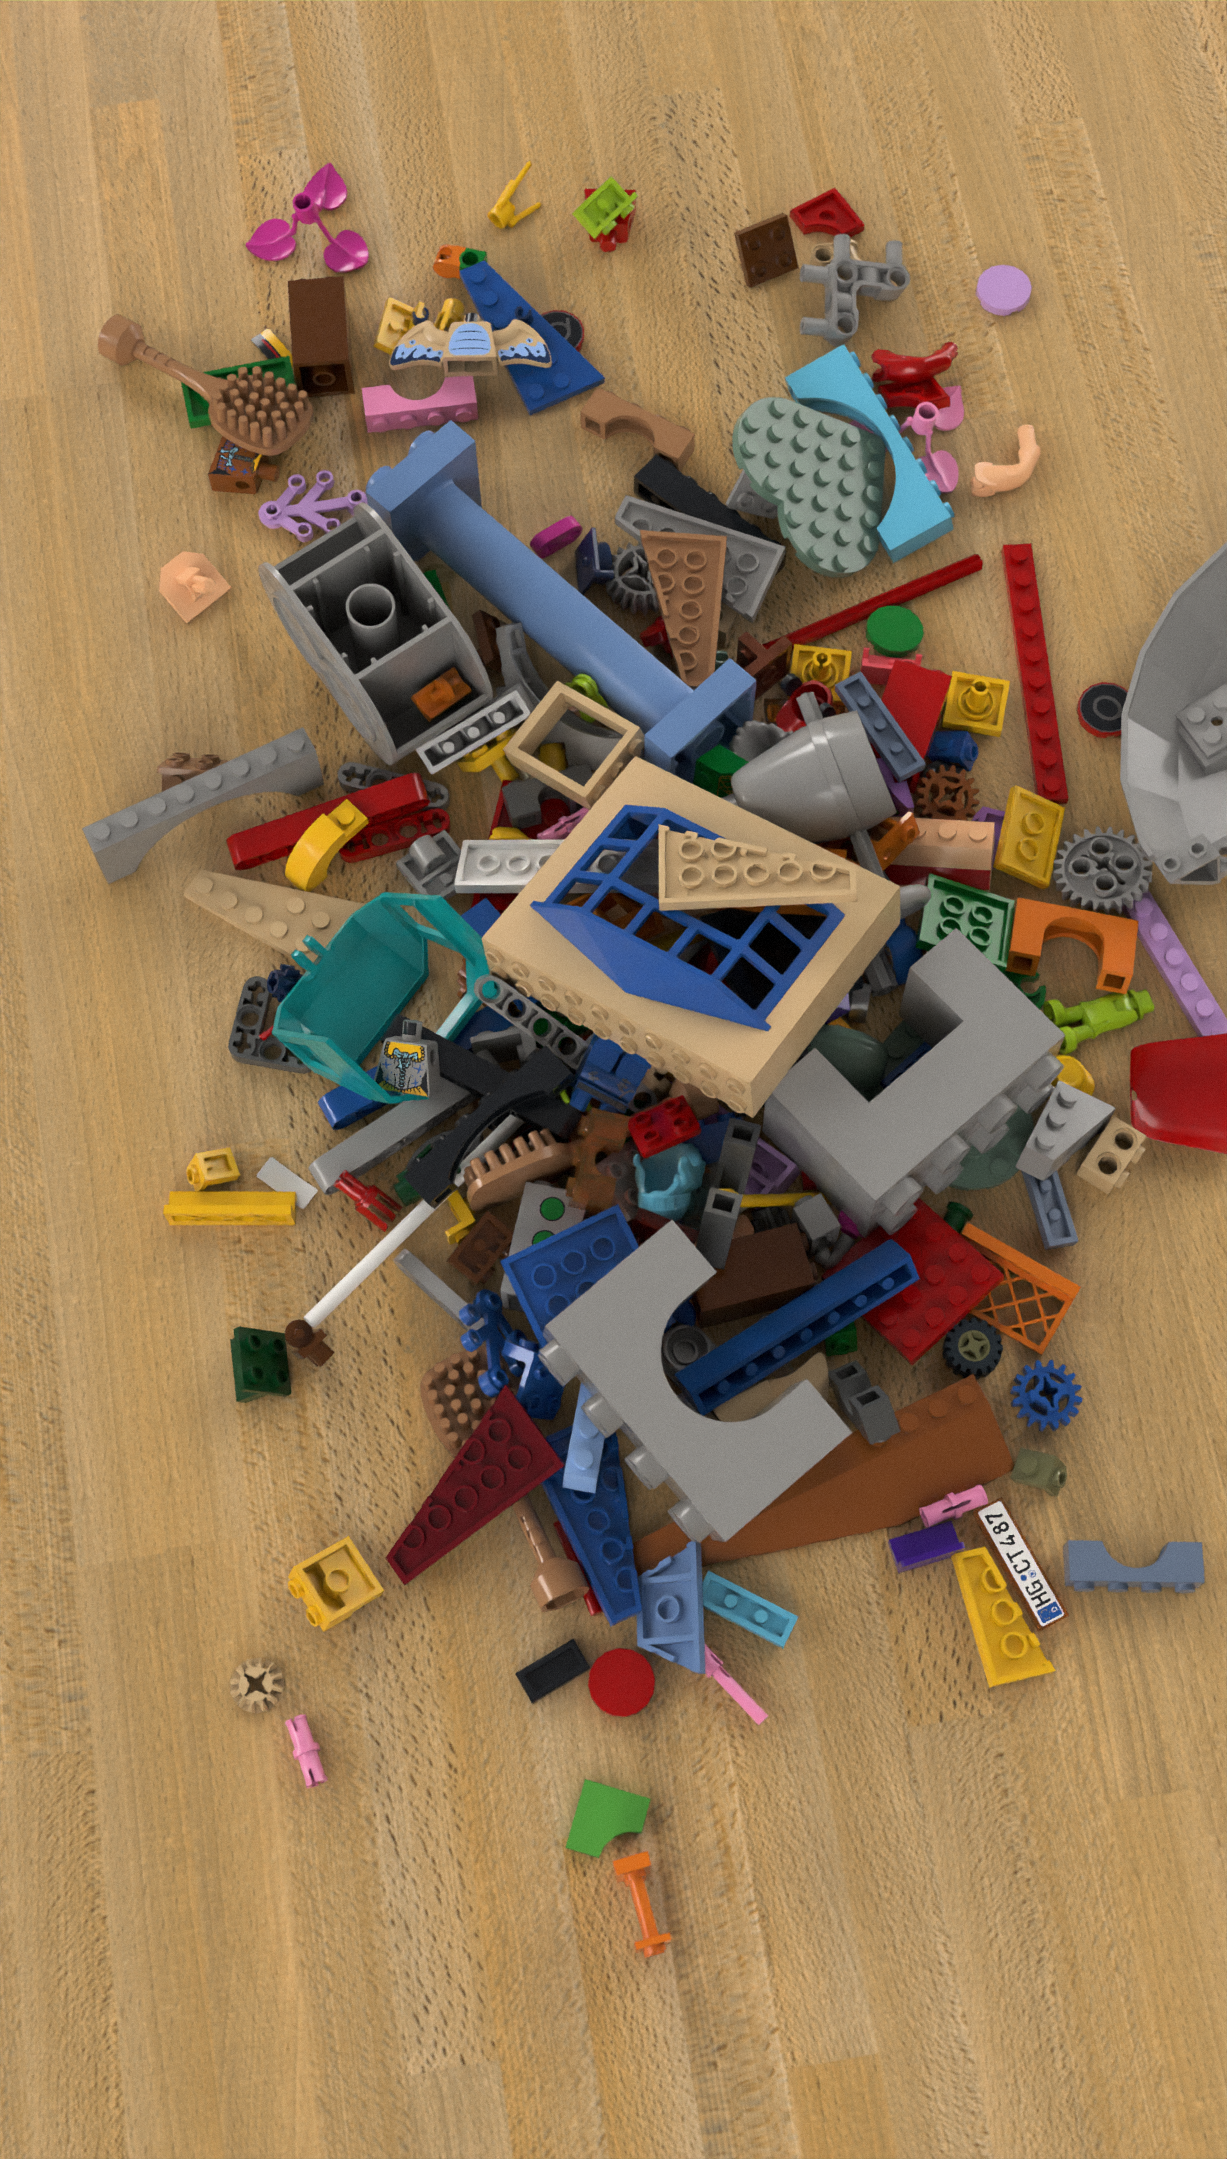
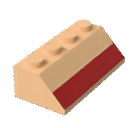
M889 817V818H891V819H893V820H895V821L898 822L902 817ZM915 818L920 834L884 870L889 880L899 885L900 888L915 884L925 886V881L930 873L990 893L995 845V822ZM875 825L872 827L871 839L879 842L888 833V830Z

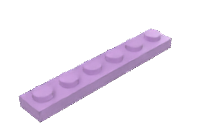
M1149 891L1148 893L1144 892L1141 902L1133 899L1132 909L1122 905V911L1127 919L1139 921L1138 938L1197 1036L1227 1033V1018Z

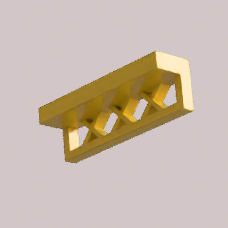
M170 1191L169 1205H164L163 1214L169 1225H296L297 1194L296 1192Z

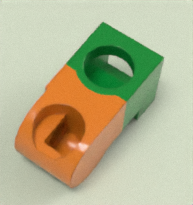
M445 244L440 246L433 269L441 277L461 279L459 271L484 260L487 262V252Z

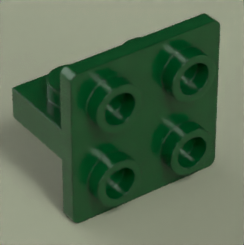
M240 1326L234 1328V1338L230 1339L236 1402L247 1403L266 1395L283 1397L291 1395L284 1333Z

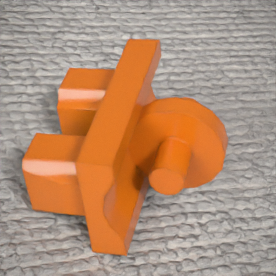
M453 667L412 695L411 699L421 714L430 722L469 695L472 689L465 684L457 670Z

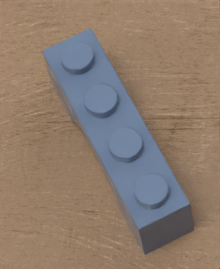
M1068 1540L1063 1545L1065 1586H1074V1591L1091 1592L1095 1590V1587H1108V1592H1127L1128 1587H1141V1592L1158 1593L1162 1591L1161 1587L1175 1588V1593H1194L1195 1588L1205 1583L1202 1542H1168L1162 1547L1156 1562L1143 1568H1131L1118 1563L1109 1555L1102 1541Z

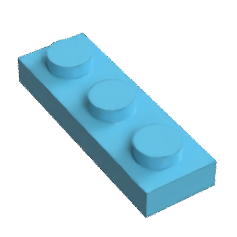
M708 1570L702 1582L703 1608L784 1648L798 1616Z

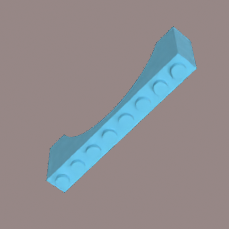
M843 344L785 377L789 393L796 403L818 412L846 416L864 425L874 434L881 436V440L893 459L896 480L893 499L884 519L877 527V532L882 546L892 562L895 563L954 530L952 518L955 515L948 502L943 503L939 498L941 492L934 480L929 481L925 474L928 472L921 458L915 459L912 452H914V449L908 437L902 438L898 432L901 428L895 416H888L885 411L887 405L880 393L875 395L873 392L874 384L867 372L862 374L859 367H861L857 355L854 351L849 353Z

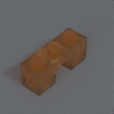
M591 1108L587 1116L582 1115L578 1128V1134L583 1135L580 1147H575L571 1165L576 1166L574 1178H568L565 1189V1196L570 1197L568 1207L598 1214L611 1208L617 1178L605 1176L597 1170L595 1155L601 1151L614 1153L621 1151L624 1146L629 1116Z

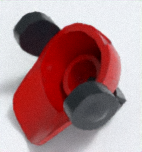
M793 673L788 674L781 681V690L790 697L776 716V724L784 732H795L806 726L796 698L806 692L807 694L814 692L823 718L836 715V710L833 708V694L822 682L812 680L803 684L800 678Z

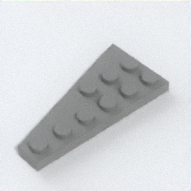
M625 495L614 518L615 525L640 543H642L640 530L727 536L721 601L752 624L786 553L785 546Z

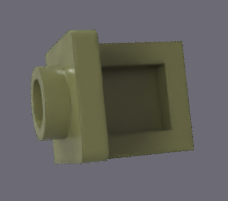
M1020 1448L1010 1478L1015 1483L1044 1489L1049 1495L1057 1497L1060 1488L1066 1483L1067 1467L1057 1456Z

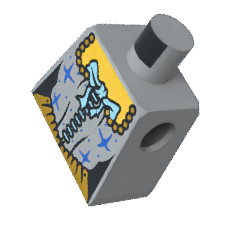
M403 1020L402 1036H393L385 1039L374 1081L384 1090L428 1097L441 1092L438 1044L435 1041L421 1039L423 1022Z

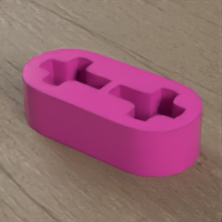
M567 516L536 534L530 542V547L539 558H546L574 542L581 535L583 529L573 516Z

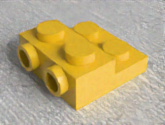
M349 1536L292 1568L288 1576L290 1579L288 1581V1588L291 1594L296 1599H303L308 1607L305 1612L309 1622L314 1627L319 1625L323 1632L349 1618L354 1611L380 1597L384 1592V1589Z

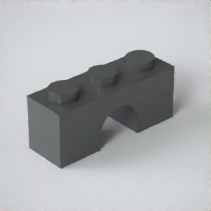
M589 763L571 765L565 770L559 771L583 787L592 777ZM536 778L525 781L515 780L502 787L503 801L511 826L519 830L542 824L540 806L548 799L562 800L567 805L570 815L583 808L582 805Z
M857 1360L828 1372L829 1381L838 1406L870 1445L884 1442L892 1435L901 1431L889 1397L878 1385L872 1387L867 1372Z

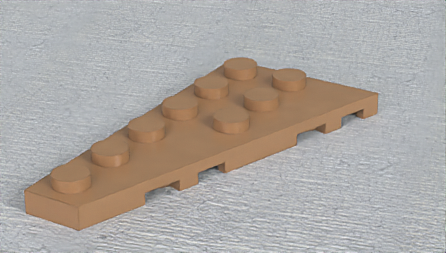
M640 530L642 546L679 678L692 690H695L715 672L727 536Z

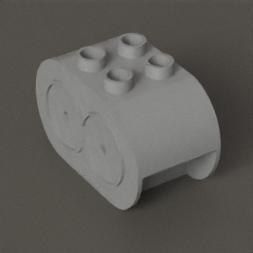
M361 502L353 509L354 517L274 567L268 562L259 565L258 571L274 610L300 653L313 668L370 748L386 764L392 765L491 702L493 692L485 667L461 624L383 519L368 504ZM454 667L461 679L472 691L429 722L418 710L411 697Z

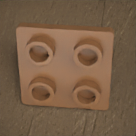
M172 753V756H169L157 766V773H162V792L224 764L228 760H219L220 756L214 754L202 755V758H191L190 753Z

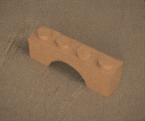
M597 387L580 411L581 429L604 440L622 432L639 434L649 441L653 447L654 456L657 454L662 459L672 462L678 471L682 470L694 452L695 434L688 428L673 424L661 415L650 413L636 403L625 401L611 391H605Z

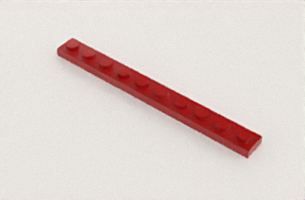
M1031 543L1003 545L1001 553L1035 794L1056 804H1067L1069 798Z

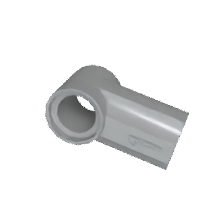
M883 945L863 973L867 984L872 985V996L880 997L898 988V983L884 952Z

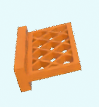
M967 1223L961 1236L980 1254L990 1260L989 1262L992 1265L997 1264L1003 1268L1006 1280H1003L998 1286L1008 1284L1012 1302L994 1306L990 1292L987 1295L990 1307L982 1310L973 1308L968 1314L980 1321H987V1325H993L999 1332L1042 1356L1081 1287L972 1224ZM1009 1272L1015 1274L1018 1277L1010 1279ZM1022 1280L1029 1282L1034 1296L1016 1300L1012 1283ZM1037 1288L1043 1290L1046 1293L1039 1295ZM1053 1296L1064 1302L1058 1314L1045 1317L1040 1299ZM1036 1300L1041 1318L1023 1322L1018 1305ZM1014 1306L1019 1324L1006 1327L999 1323L996 1310ZM992 1312L994 1319L984 1313ZM1055 1319L1050 1329H1048L1046 1321ZM1042 1322L1046 1336L1040 1346L1027 1339L1025 1326ZM1020 1328L1022 1335L1016 1333L1013 1329Z

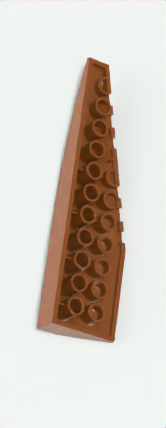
M974 1374L894 1412L901 1431L892 1435L884 1442L870 1445L859 1430L852 1432L726 1542L713 1541L709 1535L700 1542L702 1567L725 1561L740 1560V1558L759 1556L807 1546L811 1543L836 1540L845 1536L870 1533L874 1530L899 1527L920 1517L919 1508L943 1500L945 1495L949 1493L956 1495L976 1485L983 1486L1012 1472L1014 1462L990 1404ZM675 1521L633 1543V1556L637 1577L647 1570L655 1569L659 1562L668 1556L674 1557L687 1548L686 1544L691 1542V1540Z

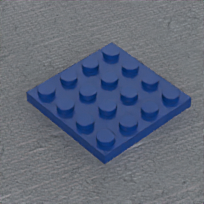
M619 1205L613 1206L500 1261L541 1348L548 1344L547 1340L543 1337L545 1325L639 1248ZM672 1315L669 1318L666 1327L675 1323V1320Z

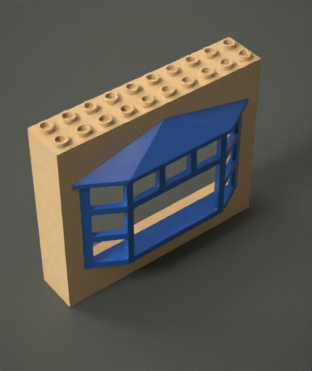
M635 756L482 937V943L490 975H494L513 986L523 996H531L540 1001L548 1010H557L566 1015L574 1024L590 1028L601 1039L612 1040L619 1044L625 1052L629 1054L635 1053L645 1058L651 1066L667 1070L680 1082L685 1084L689 1082L700 1088L706 1096L722 1100L735 1112H744L754 1118L900 924V886ZM631 817L649 826L638 840L614 838ZM660 824L669 826L670 831L683 834L687 830L696 832L698 837L706 839L724 838L765 847L768 852L779 855L788 852L796 854L798 859L811 862L820 859L856 867L857 902L804 904L827 916L810 940L806 939L776 912L781 905L766 906L743 936L737 940L680 910L660 911L659 899L620 879L659 833ZM603 850L626 853L609 874L587 871ZM576 883L599 886L582 907L559 904ZM611 890H616L644 905L625 929H621L593 914L594 910ZM653 912H658L687 927L667 952L635 936ZM768 922L793 941L801 950L783 974L777 972L749 947ZM697 934L731 950L711 975L678 959ZM740 957L745 958L774 984L756 1010H753L722 983V980Z

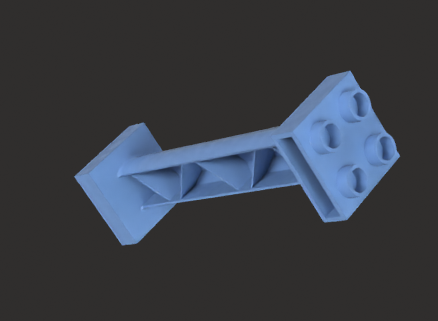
M452 420L436 433L429 430L421 433L411 444L406 458L393 469L389 466L379 468L370 477L365 491L368 505L383 519L412 560L418 562L428 552L432 551L513 623L521 622L523 632L572 675L586 674L590 676L597 684L598 693L603 697L607 705L619 716L641 728L644 734L645 761L693 784L696 759L718 744L729 750V743L732 741L733 736L736 735V729L743 727L745 721L753 720L756 680L731 658L695 690H692L481 508L475 440Z

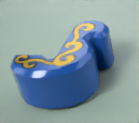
M905 918L900 919V924L884 944V951L890 958V966L898 986L906 984L910 967L923 957L922 949L915 947L917 935L911 927L906 925Z

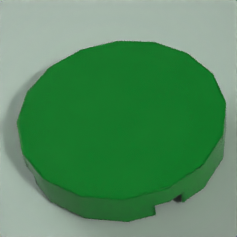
M888 605L878 608L870 615L865 628L866 639L868 643L870 641L874 645L873 649L882 655L893 658L906 657L908 653L915 652L919 648L924 635L923 624L919 617L901 606Z

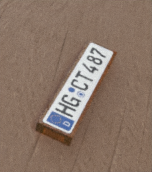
M1000 1497L974 1511L972 1515L1038 1633L1069 1616L1068 1612L1003 1498Z

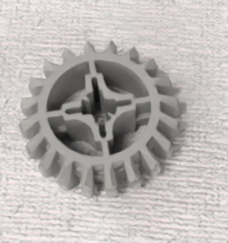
M629 542L627 550L619 547L617 555L612 554L611 570L614 572V577L605 583L608 596H612L614 604L620 603L622 611L630 607L633 615L637 610H642L646 616L649 609H652L657 614L659 603L655 589H653L654 585L642 543L638 542V546H633ZM633 567L626 572V575L621 576L628 568Z

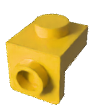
M456 1190L447 1198L448 1206L459 1223L445 1231L446 1239L450 1245L456 1242L460 1244L476 1224L473 1214L476 1212L470 1207L467 1197L462 1198L458 1190Z

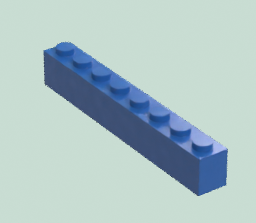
M889 1239L683 1368L674 1376L685 1398L700 1415L704 1416L915 1283L920 1278L910 1254L894 1240Z

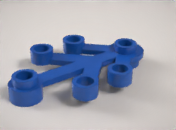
M482 1289L477 1293L473 1304L469 1303L459 1310V1317L467 1326H472L482 1317L485 1326L478 1330H468L461 1336L460 1340L463 1347L469 1352L479 1348L483 1341L486 1340L488 1370L479 1376L478 1382L482 1391L487 1396L494 1398L509 1383L507 1374L500 1366L499 1351L502 1354L505 1339L497 1329V1326L506 1337V1341L519 1343L520 1338L527 1339V1337L521 1330H513L502 1314V1300L499 1295L493 1291ZM502 1354L508 1363L511 1373L516 1377H521L526 1363Z

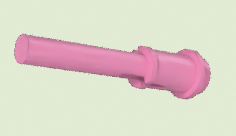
M705 1644L706 1676L708 1678L713 1676L747 1714L760 1725L768 1715L722 1667L724 1662Z

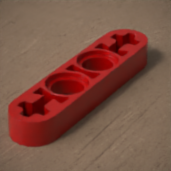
M436 808L363 828L338 851L339 856L345 862L356 863L409 848L422 836L430 835L432 838L444 829L449 833L451 829L450 817L443 809ZM438 819L441 827L436 828L433 825V820ZM422 822H424V827L426 828L425 833H422V828L420 824ZM406 826H413L417 829L416 834L410 838L403 837L400 832ZM377 834H384L388 837V841L382 846H377L372 843V838ZM366 838L368 849L364 848L362 839ZM353 843L355 851L350 853L347 849V844Z

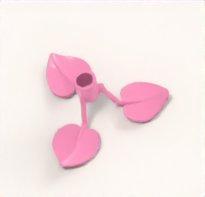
M961 386L943 388L950 397V407L938 410L934 404L922 402L916 407L914 416L908 417L906 422L900 426L901 430L898 431L901 434L911 425L916 434L926 435V456L919 458H921L928 473L925 475L928 480H934L940 492L946 494L951 493L957 485L959 476L958 466L955 459L947 451L939 450L933 454L931 453V436L934 426L939 430L948 431L957 428L961 424L964 417ZM855 420L848 423L873 433L867 427H865L864 425L860 424Z

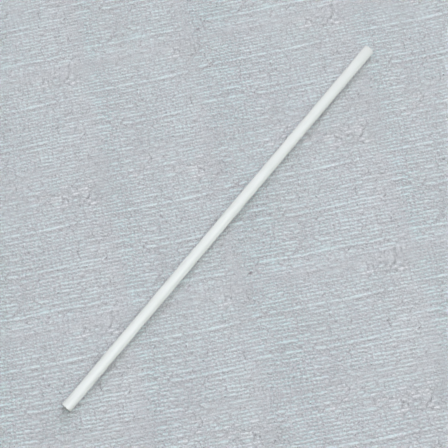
M704 939L686 947L678 959L687 963L707 943V940ZM595 1033L586 1040L587 1043L590 1044ZM565 1063V1066L574 1074L576 1070ZM509 1115L461 1162V1172L456 1175L454 1183L459 1187L465 1181L463 1177L465 1174L464 1169L470 1166V1161L479 1157L480 1161L484 1163L486 1161L484 1154L491 1150L495 1152L524 1122ZM423 1199L303 1317L305 1321L315 1329L440 1205L434 1209Z

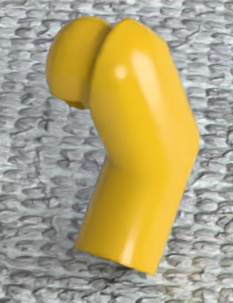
M499 826L492 830L493 834L489 837V840H531L518 828Z

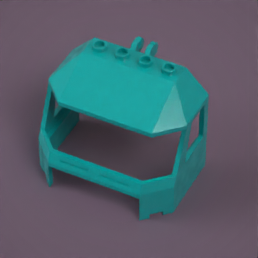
M383 892L352 913L325 948L313 937L306 935L302 942L309 950L318 955L314 962L307 958L303 952L296 949L291 954L296 963L307 971L277 1007L272 1034L314 1073L369 1100L388 1104L411 1100L429 1099L427 1096L384 1090L359 1065L383 1036L395 1015L400 1014L429 976L427 939L460 953L466 959L467 993L436 1032V1034L451 1042L455 1040L483 1003L474 992L476 980L482 975L490 974L482 937L441 895ZM400 905L414 906L437 930L418 924ZM488 981L482 987V993L486 998L493 997L498 990L495 981Z

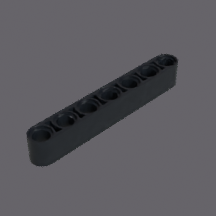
M396 1014L380 1042L383 1044L386 1038L402 1036L403 1020L410 1019ZM422 1026L421 1039L435 1041L438 1044L440 1077L479 1098H482L488 1092L492 1091L494 1093L503 1085L502 1080L509 1072ZM549 1096L527 1101L506 1112L540 1131L548 1128L554 1138L563 1143L568 1141L582 1117V1114L572 1106L557 1098L552 1100Z

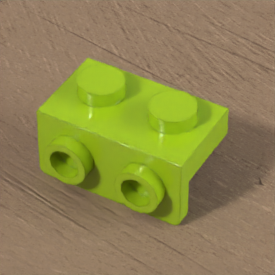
M611 176L572 214L594 239L601 232L606 236L617 225L614 220L619 215L624 219L635 208L632 203L638 195L634 192L629 196Z

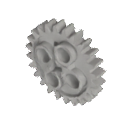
M1097 826L1095 834H1091L1087 829H1084L1083 838L1073 834V843L1064 842V850H1058L1057 860H1054L1053 880L1056 881V890L1062 891V900L1071 898L1070 907L1073 908L1081 904V910L1087 911L1088 908H1093V912L1098 913L1099 909H1101L1107 915L1110 914V909L1114 908L1121 914L1122 905L1132 909L1133 899L1141 902L1143 892L1148 893L1149 883L1152 882L1153 863L1143 854L1139 843L1135 844V835L1124 838L1123 829L1115 835L1113 834L1112 827H1109L1106 833H1102L1100 827ZM1101 888H1109L1110 890H1101Z

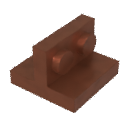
M747 631L738 638L736 663L756 680L755 701L789 673L792 643L785 636L768 650Z

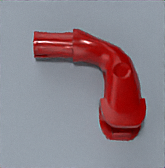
M946 342L940 350H936L927 357L897 355L888 350L877 349L872 353L871 359L873 363L879 364L881 369L877 368L871 380L872 382L895 381L902 383L925 381L950 368L952 360L958 355V347L953 342Z

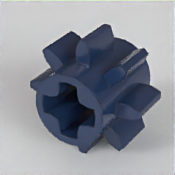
M281 964L280 970L274 969V971H271L267 979V989L272 993V997L277 998L278 1002H282L303 976L300 974L301 971L296 970L293 965Z

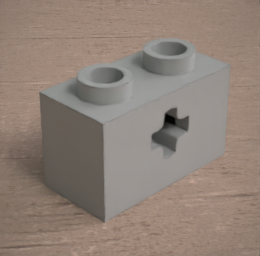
M820 1193L813 1198L811 1195H807L795 1203L790 1224L797 1223L799 1232H805L809 1244V1250L806 1251L807 1257L815 1256L822 1247L830 1248L835 1245L841 1225L822 1194Z

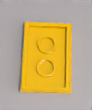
M1017 785L1010 788L993 867L1043 890L1049 887L1065 807Z

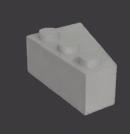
M1058 1081L1015 1168L1045 1181L1064 1165L1075 1152L1083 1149L1094 1136L1105 1130L1116 1108L1062 1081Z

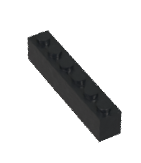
M657 454L634 476V493L646 502L782 545L776 540H771L763 534L757 525L750 524L744 520L736 510L730 509L720 502L715 494L705 491L692 477L685 476L676 469L672 462L662 459ZM786 553L776 575L785 567Z

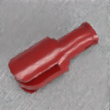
M344 1170L339 1175L341 1179H336L333 1186L355 1201L354 1209L385 1232L389 1227L388 1224L367 1208L369 1207L387 1221L393 1222L396 1215L379 1202L376 1197L397 1212H400L403 1207L377 1186L368 1185L366 1187L347 1170Z

